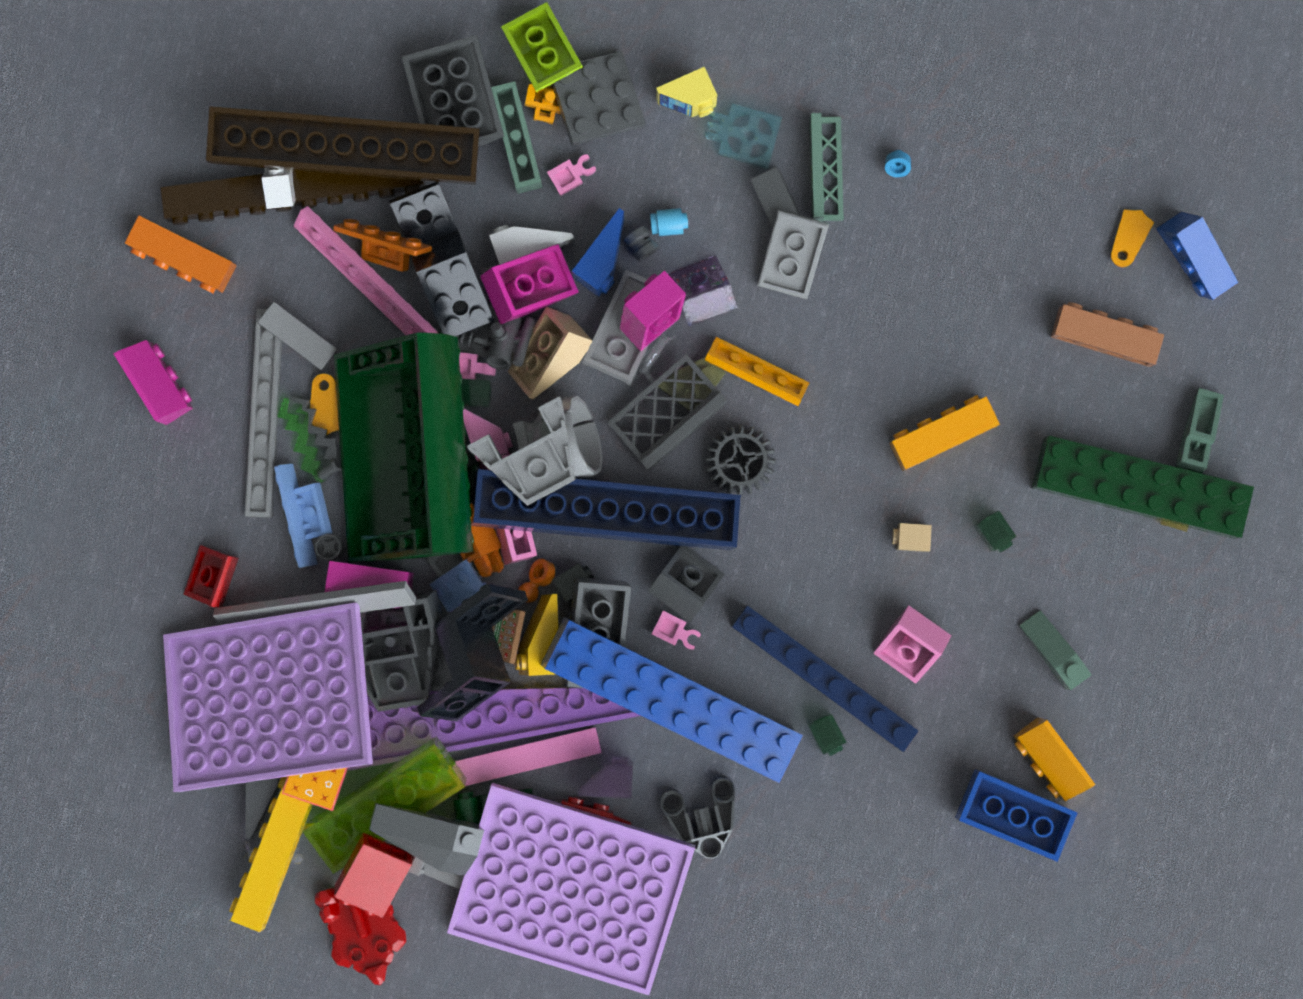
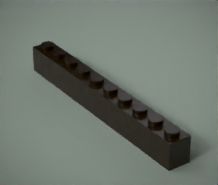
M293 170L296 198L293 206L301 205L302 208L307 206L315 208L317 203L327 202L328 205H339L346 199H353L354 202H363L369 200V196L377 195L382 199L392 198L395 196L394 193H409L426 186V182ZM264 174L160 187L164 218L172 222L173 225L188 224V220L198 219L199 222L213 221L216 216L224 215V218L232 219L238 218L240 213L250 212V215L265 214L266 210L269 209L266 208L262 176ZM292 206L270 209H276V212H286L292 210Z

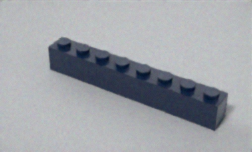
M749 606L743 609L732 624V628L900 751L904 752L919 732Z

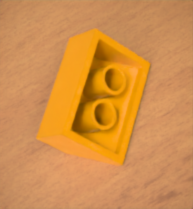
M1037 717L1013 736L1017 740L1014 744L1023 757L1025 755L1029 756L1033 762L1030 767L1039 778L1044 776L1049 783L1046 788L1055 799L1059 797L1061 800L1067 801L1096 785L1048 720Z

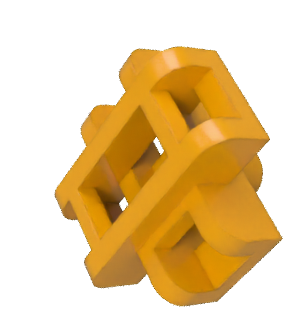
M532 84L528 85L524 106L535 108L533 114L534 121L538 120L553 124L555 113L561 114L553 88L547 86L536 92ZM540 110L549 111L550 113L541 112Z

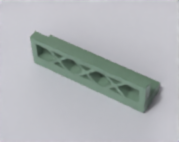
M811 113L809 133L812 219L819 221H843L841 117H821V113ZM822 124H835V134L829 141L822 135ZM834 139H836V147L831 144ZM827 147L836 153V160L830 166L823 161L822 152ZM835 165H836V172H835L834 170H832V168H833ZM828 172L837 179V185L830 192L823 186V177ZM836 190H837V198L832 195ZM828 198H831L837 204V215H824V202Z

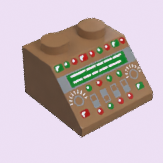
M514 610L492 627L504 662L515 664L525 617L524 610Z

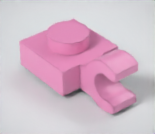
M460 352L459 364L462 380L476 381V373L495 376L496 369L487 363H479V355Z

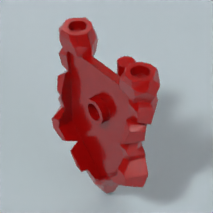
M333 888L317 892L315 894V904L320 908L319 915L324 923H328L329 933L333 934L334 937L331 957L336 965L350 968L353 964V969L361 974H365L373 984L381 985L385 981L387 966L392 962L393 951L398 952L406 943V931L398 925V921L394 918L393 906L389 905L383 918L377 915L371 916L364 913L361 908L354 905H344L334 897Z

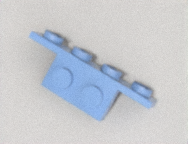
M277 465L274 467L275 479L279 486L282 507L285 510L288 532L292 539L294 557L298 567L318 565L312 539L332 533L321 484L313 483L299 488L294 465Z

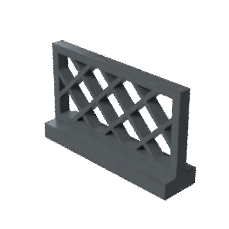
M685 354L614 416L608 424L639 458L645 468L651 470L726 405L728 400L719 392L693 360ZM685 362L693 369L692 380L677 379L678 369ZM674 373V379H667ZM696 373L703 381H696ZM674 382L672 398L658 397V386L661 383ZM677 383L692 384L691 399L676 398ZM695 384H705L713 393L705 400L694 399ZM654 390V396H648ZM643 399L654 400L653 415L638 414L639 403ZM657 400L672 401L671 416L656 415ZM676 401L691 402L690 413L686 417L675 416ZM694 402L700 403V404L694 409ZM635 407L634 414L628 413ZM624 416L634 417L633 432L622 431L616 423ZM638 417L652 418L651 433L637 432ZM656 418L671 419L670 431L666 434H655ZM674 420H681L674 426ZM626 435H633L632 442ZM636 436H651V446L642 454L636 447ZM655 437H662L654 444Z

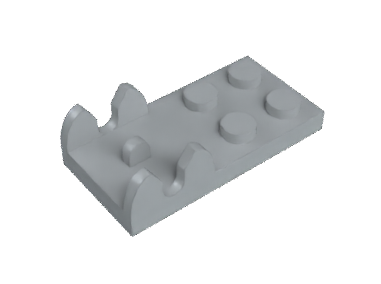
M625 270L582 364L626 382L625 384L631 386L648 346L640 352L620 330L622 309L625 304V298L635 290L637 292L642 290L647 279Z

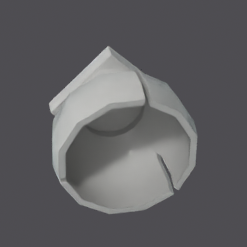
M564 397L562 402L575 479L586 480L601 472L603 457L600 437L595 421L573 426L576 423L591 420L593 416L586 403L580 397ZM539 413L533 423L521 421L513 424L519 450L551 433L541 413Z

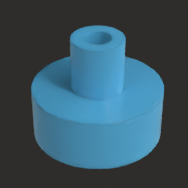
M895 150L886 156L885 171L888 175L904 177L910 172L911 158L907 153Z

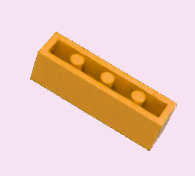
M978 395L964 401L965 407L957 411L953 406L941 412L942 418L936 421H932L931 417L917 423L919 429L910 433L908 429L894 434L895 440L889 444L902 471L999 426L1000 423L987 396L979 399Z

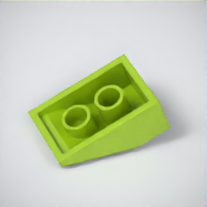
M547 2L501 26L511 49L536 92L583 68Z

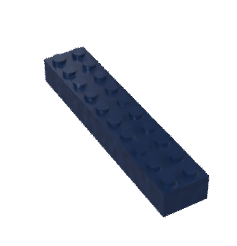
M478 469L474 477L471 526L732 550L737 548L741 495L576 479L530 505H526L491 470Z

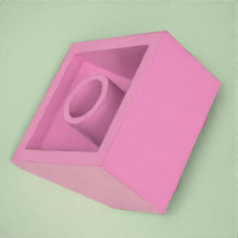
M908 605L894 622L873 654L916 684L942 655L952 635Z

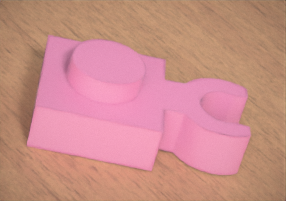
M588 154L582 155L574 166L569 159L547 172L560 196L583 184L580 176H590L596 172L595 166L590 169H585L582 166L585 161L589 160Z
M662 611L652 632V635L673 645H676L678 639H680L684 646L691 650H694L695 646L688 643V636L692 634L697 637L701 636L697 630H684L686 622L665 611Z

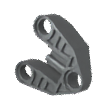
M725 776L715 778L711 784V793L714 800L713 806L720 830L714 831L709 807H701L693 810L699 835L694 836L689 814L686 811L681 793L670 789L665 791L660 798V806L680 840L695 845L694 851L708 859H713L720 855L733 830L735 787L733 782ZM720 781H725L730 785V792L725 796H720L715 791V786ZM669 794H674L679 798L680 803L675 809H669L664 804V799ZM707 839H713L718 844L717 850L712 854L706 853L703 850V843Z

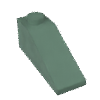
M1041 610L1019 625L1064 689L1072 690L1092 675L1076 652Z

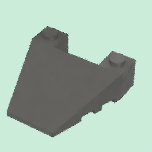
M436 590L414 594L416 596L415 605L403 607L407 620L405 622L369 628L365 612H360L367 694L378 712L420 705L430 695L439 640L435 624L442 619V611Z

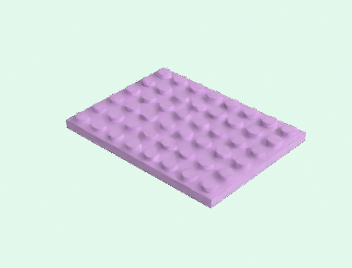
M358 603L163 635L173 792H184L373 764L361 617Z
M492 783L479 824L484 829L479 853L463 878L447 933L649 995L692 860L695 845Z

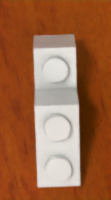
M264 168L265 173L262 176L266 208L293 206L296 201L293 170Z

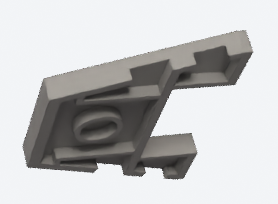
M560 396L538 407L551 433L502 459L489 434L467 445V448L526 505H530L576 480L563 402Z

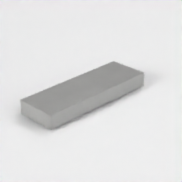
M275 302L271 304L258 321L259 325L319 370L323 369L337 350Z

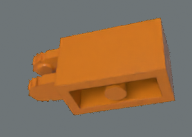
M471 526L474 537L473 552L460 553L463 561L466 559L469 563L473 561L479 571L478 573L482 577H489L492 572H501L504 564L498 550L502 548V545L494 528Z

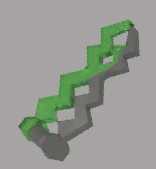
M296 397L290 398L291 401L300 404L296 413L306 415L303 424L297 423L299 415L287 413L289 399L284 398L278 417L289 420L285 430L299 433L293 451L306 454L300 469L311 473L316 481L322 483L337 471L342 470L341 461L338 459L337 439L326 438L327 429L312 425L317 409L308 408L310 400ZM309 434H317L314 444L327 446L328 449L324 458L332 459L331 463L320 471L318 468L321 461H314L319 448L306 446Z

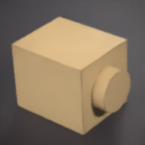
M897 524V529L893 528L892 544H896V550L929 552L932 525Z

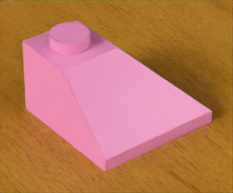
M466 409L463 410L464 425L470 443L489 434L501 456L510 454L509 448L513 447L508 432L503 434L500 427ZM475 455L477 462L481 463L482 461Z

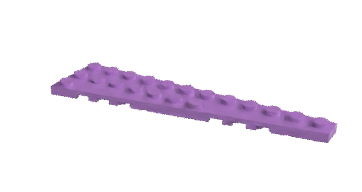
M585 688L501 689L457 722L422 717L417 709L419 705L378 712L367 694L373 764L349 767L348 771L641 715ZM431 691V692H430V695H431V694H434V693H436V692H438V691Z

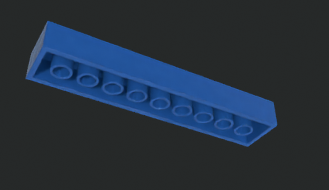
M565 617L540 664L544 669L780 783L803 736L795 730Z

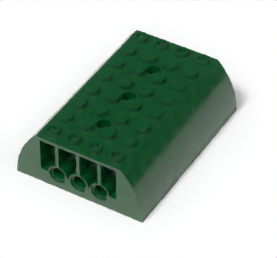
M417 332L334 354L348 563L416 559L473 552L472 510L469 502L470 483L467 474L468 456L465 446L466 429L463 419L464 402L461 391L462 375L459 364L460 348L458 346V337Z

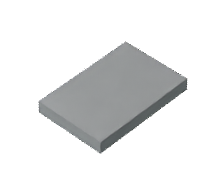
M778 209L757 286L808 299L829 223Z

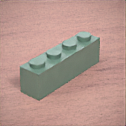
M513 81L491 87L504 133L503 141L517 193L520 194L543 188L516 82Z

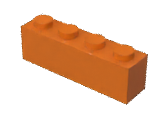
M138 216L125 241V244L131 247L130 253L142 259L147 255L155 259L154 265L166 271L171 267L178 271L176 276L188 282H191L193 278L201 282L200 288L214 294L215 290L221 293L224 292L237 266L232 261L141 216Z

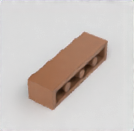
M1068 302L1067 305L1064 304L1059 307L1051 338L1147 367L1156 365L1164 334L1158 333L1157 328L1149 325H1143L1142 328L1132 325L1133 321L1121 317L1114 320L1108 318L1107 313L1099 310H1093L1091 313L1082 310L1083 306L1076 303Z

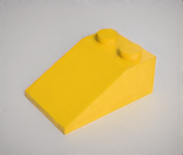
M557 594L541 595L518 647L515 669L519 670V675H554V673L544 669L540 664L558 630Z

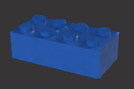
M974 769L955 818L1058 862L1078 812Z

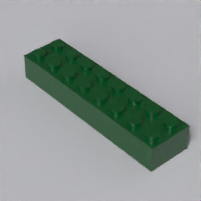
M1053 436L1043 438L1031 487L1233 539L1242 538L1254 490L1253 486Z

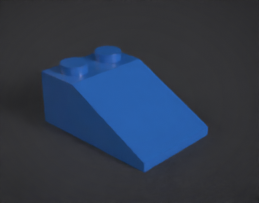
M620 208L572 270L573 278L598 297L602 292L607 294L615 283L613 280L624 225V211Z

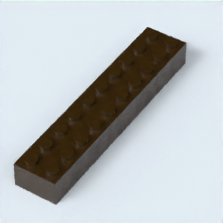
M209 106L206 161L210 164L476 185L479 128Z

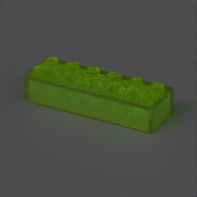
M435 736L336 802L333 811L326 809L306 822L303 833L334 874L345 867L363 832L382 841L386 840L369 830L375 803L426 813L464 788L467 778L439 738Z

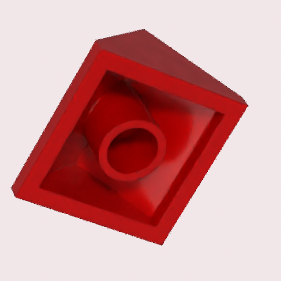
M200 545L183 595L212 607H223L239 558Z

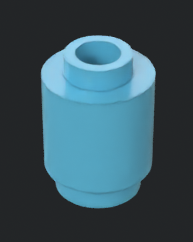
M681 208L656 210V213L650 214L652 235L684 234L683 229L688 228L687 213H682Z

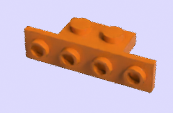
M345 219L343 223L336 224L333 227V231L362 239L361 258L363 260L401 272L409 270L410 255L418 256L432 251V246L423 244L420 239L404 238L398 232H384L380 230V227L374 225H361L355 219Z

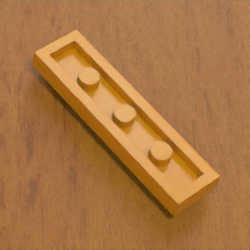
M718 337L715 338L705 358V361L796 406H799L809 385V382Z

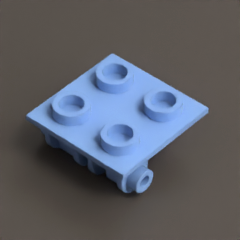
M467 559L430 584L432 589L437 591L438 598L448 612H452L461 605L463 600L473 596L486 584V582L482 583L480 580L482 576L478 577V573L472 566L473 563H469Z

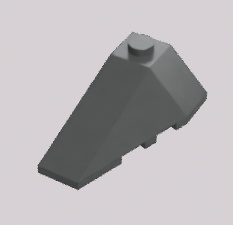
M375 803L369 825L370 831L435 869L464 876L478 856L484 829L477 823Z

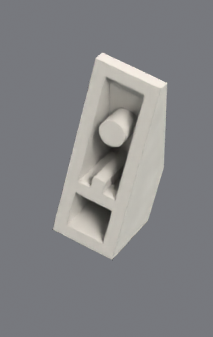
M508 225L494 229V234L489 235L500 265L559 244V247L574 243L572 233L515 226L509 228Z

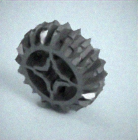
M744 425L739 426V433H735L734 427L730 426L729 436L721 430L719 434L723 440L720 441L713 437L712 442L717 447L708 446L707 448L708 452L714 454L713 457H705L706 462H713V466L706 468L707 472L714 470L716 472L711 477V481L713 482L720 478L722 481L719 483L718 488L722 489L726 483L729 485L727 489L728 494H731L733 487H736L737 495H742V488L746 487V491L750 495L752 494L751 485L754 484L755 488L760 490L762 489L761 484L758 482L760 479L764 483L769 482L768 477L764 475L765 472L768 474L774 473V470L767 467V465L776 463V459H768V455L773 454L775 450L773 448L765 449V446L769 445L771 441L767 439L762 443L759 440L762 438L763 432L760 431L756 437L752 435L754 427H750L747 434L744 433ZM739 439L752 442L759 451L745 452L739 443ZM731 441L732 457L719 462L721 449ZM736 448H738L739 454L742 457L748 458L753 456V458L748 459V462L744 463L746 466L743 469L739 464H727L733 462V458H737L735 456L738 453ZM762 458L760 472L750 480L748 465ZM736 469L743 482L729 479L722 470Z

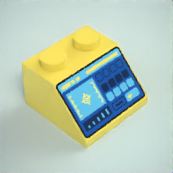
M702 67L657 87L656 100L661 106L690 117L699 115L701 118L714 111L717 93L705 67Z

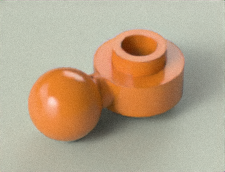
M538 559L532 564L529 571L530 582L523 583L518 589L525 591L528 601L525 603L535 601L539 595L538 587L547 586L554 579L555 566L552 562Z

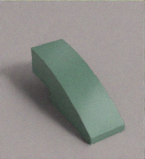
M1202 388L1197 389L1185 426L1175 467L1201 474L1207 469L1211 445L1216 438L1224 395Z

